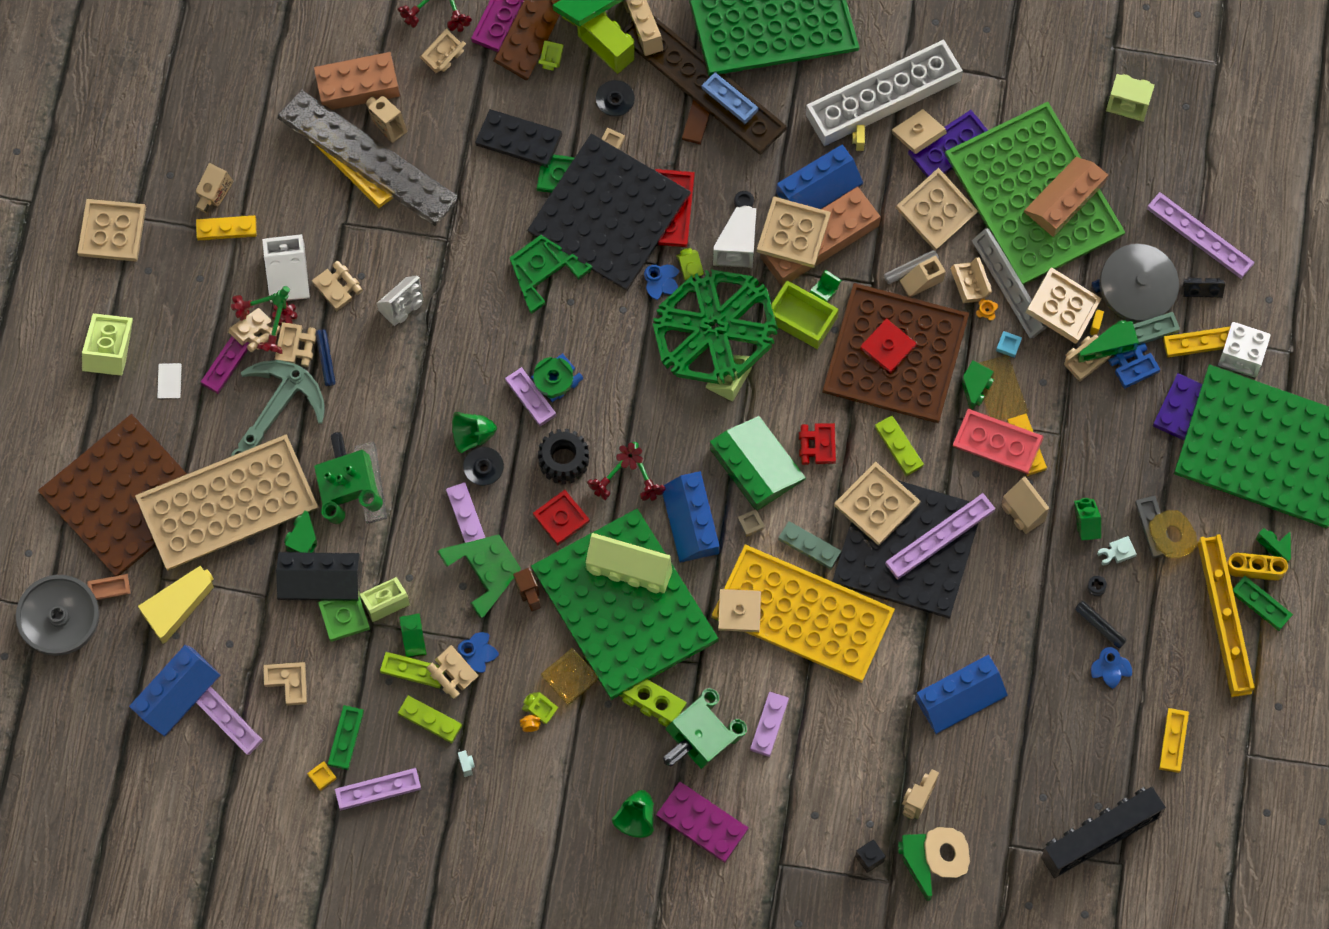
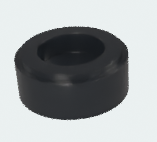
M740 191L735 195L734 205L735 207H753L754 197L748 191Z

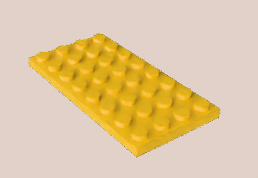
M746 544L724 588L728 590L761 591L760 631L746 633L861 683L895 611L890 606ZM720 598L711 617L718 621Z

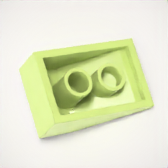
M93 313L82 351V371L122 376L127 358L133 318Z

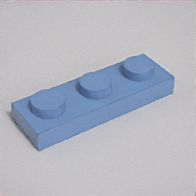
M714 73L702 85V89L744 124L758 112V107L717 73Z

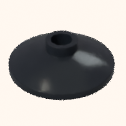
M608 81L601 85L596 93L598 108L609 116H622L628 113L634 105V92L623 81ZM617 99L619 102L612 103V100Z
M479 447L468 453L464 460L463 469L466 477L472 483L486 486L495 483L501 477L504 470V462L496 450L489 447ZM482 466H486L488 468L486 471L480 470Z

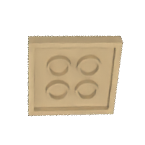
M939 168L895 207L934 250L938 249L978 212Z
M773 196L757 252L814 268L831 212Z
M86 199L77 252L78 256L137 262L146 211L145 204Z
M1051 267L1025 313L1076 344L1102 298Z
M875 462L834 503V506L877 545H880L920 505L921 501Z

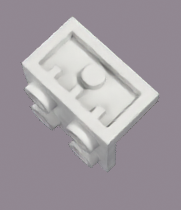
M1233 322L1218 366L1256 378L1262 365L1270 334Z

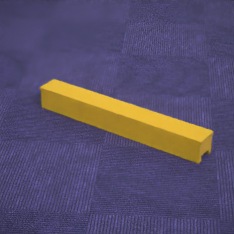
M1218 534L1215 537L1208 538L1200 537L1197 544L1231 697L1250 695L1255 687L1221 535Z

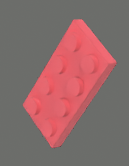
M968 409L953 447L1029 474L1042 443L1043 435Z

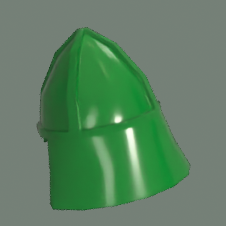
M460 412L453 414L452 433L459 453L486 443L497 430L494 422L483 415Z
M638 790L629 796L612 818L613 825L622 833L632 837L644 838L652 835L654 830V803L651 795L645 790Z

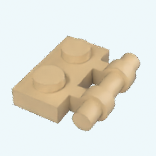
M339 261L333 264V267L336 269L334 274L326 269L312 280L314 286L336 312L352 301V297L349 295L350 292L354 291L359 295L363 291L359 286L358 280L352 278L348 273L347 267L345 265L342 266ZM341 278L347 282V285L344 287L338 282Z
M257 308L247 315L245 320L239 321L230 327L228 333L241 345L249 342L250 344L247 345V349L253 352L256 349L259 350L256 347L260 342L265 343L268 341L269 334L272 333L273 329L269 327L272 320L261 309ZM278 325V327H277V331H276V335H275V336H277V334L280 333V331H281V328H280L279 325Z
M282 322L277 346L282 347L283 354L276 352L275 360L295 364L296 358H301V366L308 367L313 357L312 347L316 342V329L310 327L306 334L302 333V325ZM300 341L305 342L304 350L298 349Z
M452 645L435 659L440 665L438 668L433 662L426 667L431 673L430 676L434 680L436 679L443 686L442 690L446 694L449 693L453 699L460 694L455 689L456 685L461 690H464L478 677L477 673ZM444 671H445V672L450 676V678L452 679L450 682H449L448 679L442 674Z

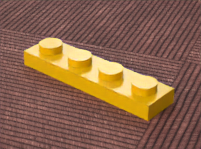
M1230 327L1164 336L1163 342L1166 356L1168 358L1224 349Z

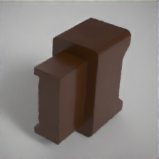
M530 567L514 573L515 584L522 601L527 600L531 612L540 609L541 606L538 599L540 593Z

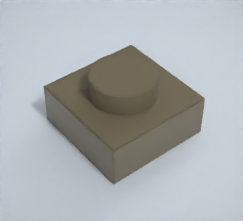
M756 509L738 517V522L746 537L765 529Z

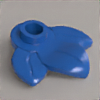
M669 264L661 267L658 265L648 266L644 272L648 294L655 300H658L662 293L671 295L678 288L674 277L678 275L679 270ZM656 273L658 276L653 278L650 275Z
M476 633L470 640H464L458 646V653L475 672H485V663L493 661L499 655L493 646L487 644L489 641L488 633ZM466 648L472 649L469 654L465 653L464 650Z
M1107 647L1101 651L1099 659L1093 662L1091 675L1092 678L1102 676L1105 683L1113 689L1120 682L1121 675L1126 677L1132 676V667L1126 658L1120 657L1119 652L1115 648ZM1109 653L1114 657L1112 661L1107 660Z

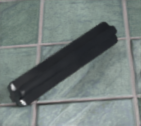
M1081 601L1076 606L1075 610L1116 647L1121 648L1126 643V638L1084 601Z

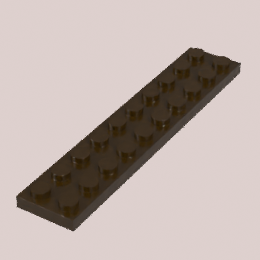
M654 15L653 17L662 37L663 51L645 56L633 21L622 30L634 39V50L759 155L787 130V125L725 74L718 75L758 107V112L744 124L702 89V85L711 76L708 74L704 57Z

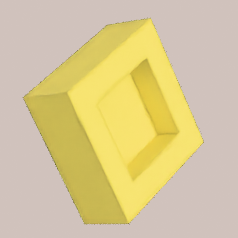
M857 125L856 132H852V144H856V151H864L865 125Z

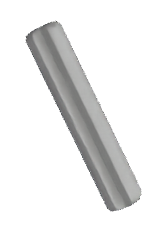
M932 250L885 273L884 279L887 284L896 282L906 276L918 264L934 256L939 258L935 250Z

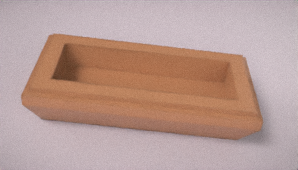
M128 574L87 581V585L93 592L96 600L131 594Z

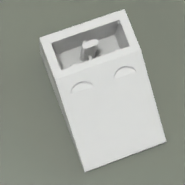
M302 234L262 239L269 296L277 293L283 286H287L290 288V292L286 301L310 298Z
M411 276L404 278L377 302L378 311L394 326L404 322L412 310H417L422 305L424 300L420 277Z

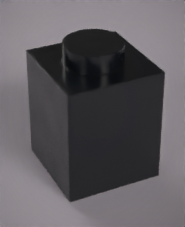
M874 839L856 850L855 857L866 873L884 863L886 857Z

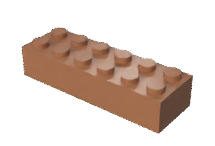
M856 187L821 209L831 212L815 266L879 227L881 216L859 187ZM760 253V258L782 287L787 280L791 282L812 269L809 266Z

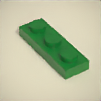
M1246 576L1233 588V593L1239 600L1278 631L1283 628L1293 615Z
M343 705L328 766L349 770L364 709Z

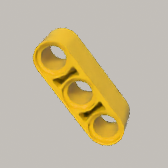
M1234 553L1227 561L1229 574L1235 577L1246 576L1247 578L1276 581L1282 579L1288 569L1287 561L1284 558L1275 556ZM1236 561L1240 563L1241 567H1234L1232 565V562ZM1252 564H1259L1261 570L1254 569ZM1272 566H1279L1282 571L1276 572Z

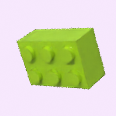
M606 12L601 13L580 27L577 26L578 37L617 74L634 61V39L628 33L625 34L616 21H611Z
M788 280L772 303L777 327L817 350L838 318V308Z

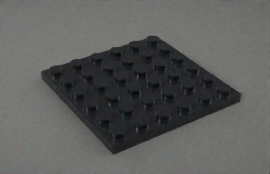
M591 133L527 231L535 237L544 236L562 247L563 252L568 255L574 254L578 257V261L586 264V262L590 264L594 272L628 291L691 192Z
M897 480L921 501L920 505L880 545H877L851 521L832 582L857 592L950 619L978 523L898 580L886 566L885 562L971 501Z

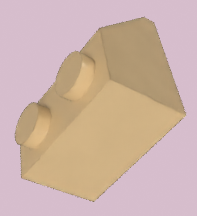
M1023 477L1003 496V510L1008 515L1011 514L1016 527L1020 531L1023 530L1025 534L1046 521L1049 507L1026 477Z

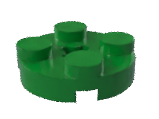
M547 357L541 360L535 367L533 374L534 385L540 393L549 398L565 394L574 382L572 367L562 358ZM550 373L553 375L558 374L556 381L549 380Z

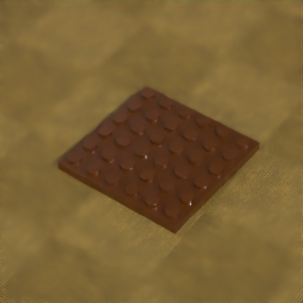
M854 283L822 393L939 424L969 313ZM886 318L917 343V346L891 373L860 349V346Z
M130 414L42 486L38 492L114 576H119L156 546L135 495L187 475V473L134 415Z

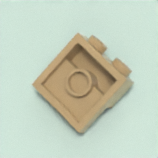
M931 769L929 775L925 773L920 786L915 784L913 789L908 788L902 803L904 805L902 813L904 816L910 819H919L936 785L939 772Z

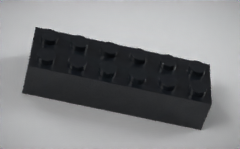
M1153 786L1148 789L1146 787L1139 789L1134 793L1136 796L1131 799L1126 797L1117 803L1118 806L1112 810L1110 807L1099 813L1100 816L1098 818L1085 820L1081 823L1082 827L1077 830L1072 828L1063 834L1064 837L1058 841L1054 838L1047 842L1041 859L1053 878H1057L1161 818L1166 807Z

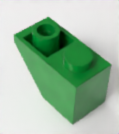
M972 360L966 370L961 383L969 409L974 410L976 405L980 406L985 398V395H983L986 389L990 390L994 383L992 378L994 371Z
M1082 498L1074 501L1077 530L1080 539H1101V515L1095 500Z
M304 510L303 514L298 515L292 533L289 532L285 537L284 543L288 552L313 553L318 545L309 513Z

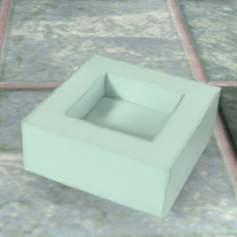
M466 750L458 752L464 777L473 775L471 768H474L475 765L472 755L467 756Z

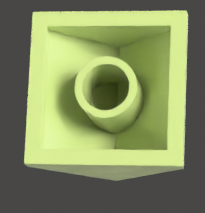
M733 355L736 364H742L750 357ZM752 367L739 379L737 372H735L736 379L734 381L731 375H727L724 384L718 378L719 384L707 383L706 388L733 402Z
M397 577L360 594L372 622L410 605L408 595Z

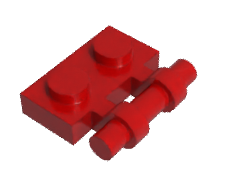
M815 423L814 431H809L806 424L800 425L799 440L801 441V449L799 450V457H801V464L808 465L809 457H815V464H836L835 423ZM809 440H815V448H809Z

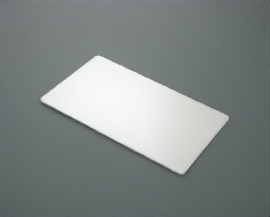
M181 363L159 364L157 398H180Z

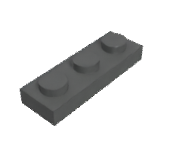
M1156 496L1136 500L1135 505L1152 559L1171 555L1173 549Z

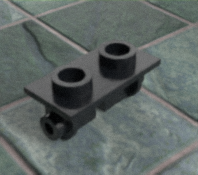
M1187 277V279H1183V297L1223 298L1225 282L1220 280V278H1205V282H1202L1201 278Z

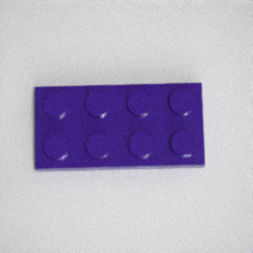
M969 110L945 126L947 134L916 154L911 150L908 151V155L927 178L938 168L944 174L953 169L945 156V151L988 131L972 110Z

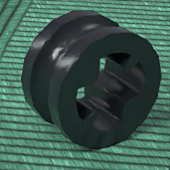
M1101 576L1090 578L1088 582L1089 593L1093 596L1103 595L1107 586L1106 580ZM1094 582H1098L1099 585H1102L1100 586L1099 590H1096V587H1092V585L1094 586Z

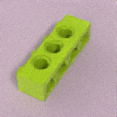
M648 679L620 695L624 703L632 707L636 705L641 708L640 711L648 717L652 715L658 718V722L665 727L687 708V702ZM641 693H647L650 697L646 700H641L638 696ZM659 703H664L667 705V708L665 710H658L656 706Z

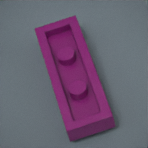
M231 336L201 380V385L219 394L248 351L247 345L250 343L246 342L244 345H241Z

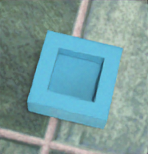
M1003 331L996 351L1015 358L1022 337Z

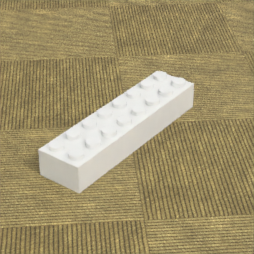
M943 39L807 104L806 116L822 144L826 146L855 132L857 125H865L866 127L960 82L963 70Z

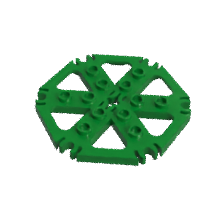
M711 269L712 276H710L708 270H705L706 276L702 279L696 273L695 282L693 276H690L659 305L660 309H657L658 315L662 317L653 319L655 322L653 327L661 361L666 369L674 365L671 369L673 375L719 384L718 378H720L724 384L727 375H731L734 381L736 379L734 373L737 372L739 379L772 348L774 340L769 338V335H777L776 329L778 330L769 292L764 284L756 288L759 281L754 276ZM721 282L741 285L742 287L721 306L716 289L717 285ZM696 292L701 313L675 309V306L688 293ZM754 304H763L767 318L766 323L738 320ZM718 323L719 327H715L713 330L711 326H715ZM675 330L692 333L673 352L668 351L665 339L667 331ZM729 340L757 345V350L742 364H736ZM710 347L715 370L710 374L689 370V365Z

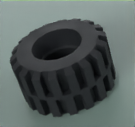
M556 429L557 433L554 434L551 431L549 437L545 436L542 439L543 443L539 445V467H541L543 475L546 474L547 479L553 478L554 483L558 484V481H562V484H566V481L569 480L570 483H573L575 478L579 480L582 477V473L585 474L587 471V466L589 465L588 445L584 442L582 436L578 437L576 431L570 433V429H565V432H561V429ZM560 449H568L576 456L570 463L559 464L552 459V455Z

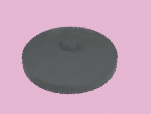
M1130 244L1119 248L1106 260L1100 273V291L1105 303L1115 314L1128 321L1142 322L1164 315L1172 307L1178 295L1179 278L1174 264L1162 251L1149 245Z
M51 575L34 582L22 594L16 609V623L22 638L34 650L52 656L66 655L82 648L92 638L99 623V606L91 589L81 580L67 575Z

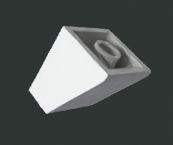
M750 206L736 207L714 245V266L753 268L756 208Z

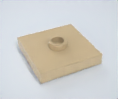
M924 109L892 129L893 135L915 154L947 134L946 129Z
M720 589L718 631L759 632L761 591Z

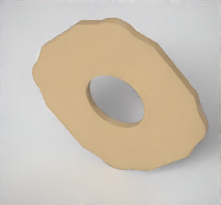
M937 827L928 831L924 846L926 862L931 872L940 877L958 878L966 874L970 857L968 843L963 833L954 828ZM942 844H949L954 849L955 856L952 861H945L941 857L940 847Z

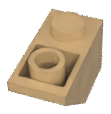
M934 256L918 264L900 280V283L908 297L911 298L943 282L946 271L937 256Z

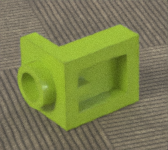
M540 692L530 693L524 699V706L522 707L523 711H529L532 715L540 717V721L543 724H547L558 709V706Z

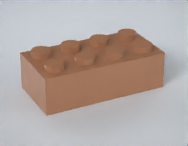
M391 52L314 67L323 112L365 104L370 97H375L376 99H379L381 96H384L386 99L400 97Z

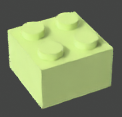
M1117 74L1106 111L1144 122L1154 84L1147 80L1133 79L1125 74Z

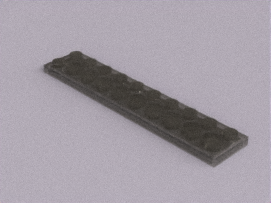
M303 90L278 114L280 121L434 226L441 221L459 200V196L325 105H322L321 102Z

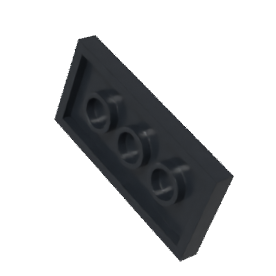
M489 109L475 144L485 149L548 168L563 134L560 130Z

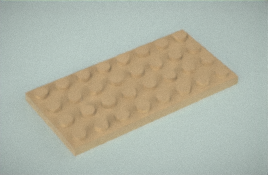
M287 434L135 495L167 571L295 519L298 515H302L304 510L309 513L318 509V505Z

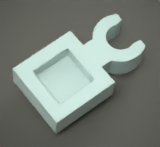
M1129 536L1109 543L1110 549L1102 548L1097 553L1098 556L1102 554L1107 556V559L1102 560V565H1108L1111 559L1114 558L1116 563H1120L1136 557V552Z

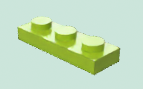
M893 415L875 424V429L906 476L924 467V463Z
M389 652L385 653L380 673L436 688L441 687V684L430 676L431 673L426 668L431 663Z
M409 695L398 711L399 716L450 743H453L462 728V724Z

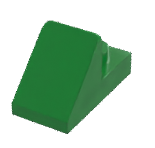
M1265 528L1258 533L1256 540L1272 556L1284 558L1289 563L1291 560V532L1280 541L1277 540V536L1272 531H1267Z
M420 614L399 617L406 657L426 655Z

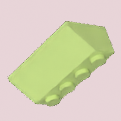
M595 533L591 535L586 558L587 571L595 576H607L616 582L620 580L628 582L633 587H645L653 593H665L672 574L670 555Z

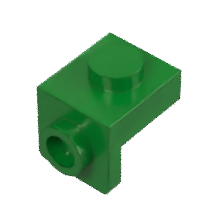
M825 270L821 279L809 293L828 303L837 293L841 279Z

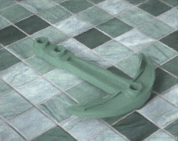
M281 360L259 362L241 372L242 377L258 376L270 378L274 376L281 379L282 382L255 424L248 429L238 443V449H235L231 456L259 446L264 439V434L297 391H301L307 396L308 402L316 413L318 424H322L325 412L324 399L318 383L309 372L294 363ZM295 372L300 373L298 377H293ZM249 437L254 438L252 442H247Z

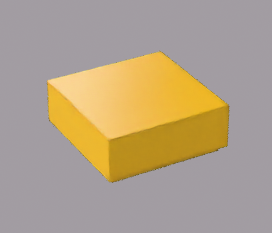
M1097 310L1095 312L1090 335H1098L1104 311Z
M324 761L307 773L319 791L337 779Z

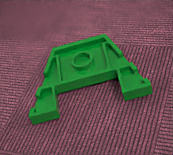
M542 235L510 257L511 265L531 314L545 305V300L535 290V287L566 265L578 280L592 271L590 264L587 262L583 264L578 261V257L574 254L568 255L563 252L562 247Z
M499 534L442 548L437 551L446 567L465 556L486 588L487 592L470 603L479 618L485 616L514 579L513 574L521 570V567Z

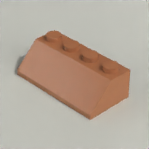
M1075 157L1024 212L1054 237L1105 184L1108 174L1094 162Z

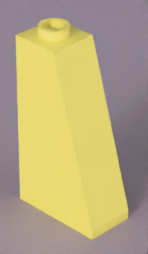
M201 566L197 567L138 606L140 612L162 644L168 641L214 588L211 582L214 578L208 569L204 571Z

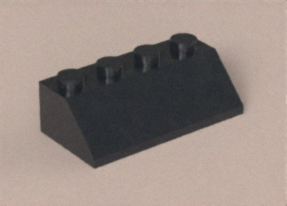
M278 552L276 567L277 599L359 601L363 568L360 554Z

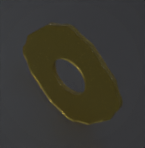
M1167 510L1157 514L1149 523L1150 533L1158 549L1168 558L1179 559L1192 553L1198 545L1195 530L1188 518L1178 510ZM1174 526L1180 531L1181 539L1179 542H1173L1167 537V527Z

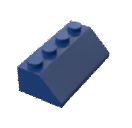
M842 144L778 182L776 193L781 199L823 209L856 187L861 186L863 180L854 159Z
M701 471L681 475L665 484L666 490L663 493V498L679 563L719 554V542Z
M184 645L129 707L146 723L163 736H166L221 675L192 647Z
M987 655L917 692L915 700L935 734H938L1007 697L1008 694L997 667L991 657Z

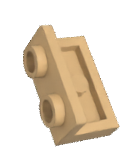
M445 29L421 54L420 58L435 73L441 70L444 72L451 66V59L453 57L458 58L464 52L463 47L466 43L464 41L460 42L448 29Z
M975 258L971 263L954 264L951 267L963 303L979 302L992 293L991 285L988 282L980 258Z
M1096 334L1091 338L1090 336L1086 337L1081 342L1080 347L1071 349L1065 355L1064 365L1079 382L1110 359V356L1078 363L1080 351L1098 338Z

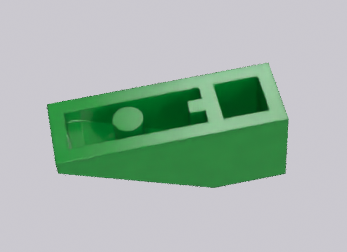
M1125 320L1116 322L1080 351L1078 363L1137 350L1139 341L1133 322H1126Z
M926 834L902 835L901 841L898 842V854H902L903 862L926 901H930L932 898L930 868L925 856L924 842Z

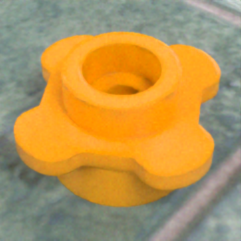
M980 300L979 310L976 311L977 317H985L990 321L994 320V313L998 309V304L990 300Z
M528 715L520 719V727L523 728L524 732L537 731L539 725H541L540 717Z

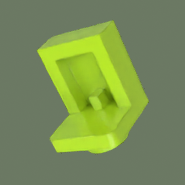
M544 40L541 59L538 62L543 64L542 68L554 71V67H560L564 45Z
M686 248L680 251L681 254L676 255L684 280H687L690 276L694 278L696 273L699 276L704 275L699 254L696 250Z

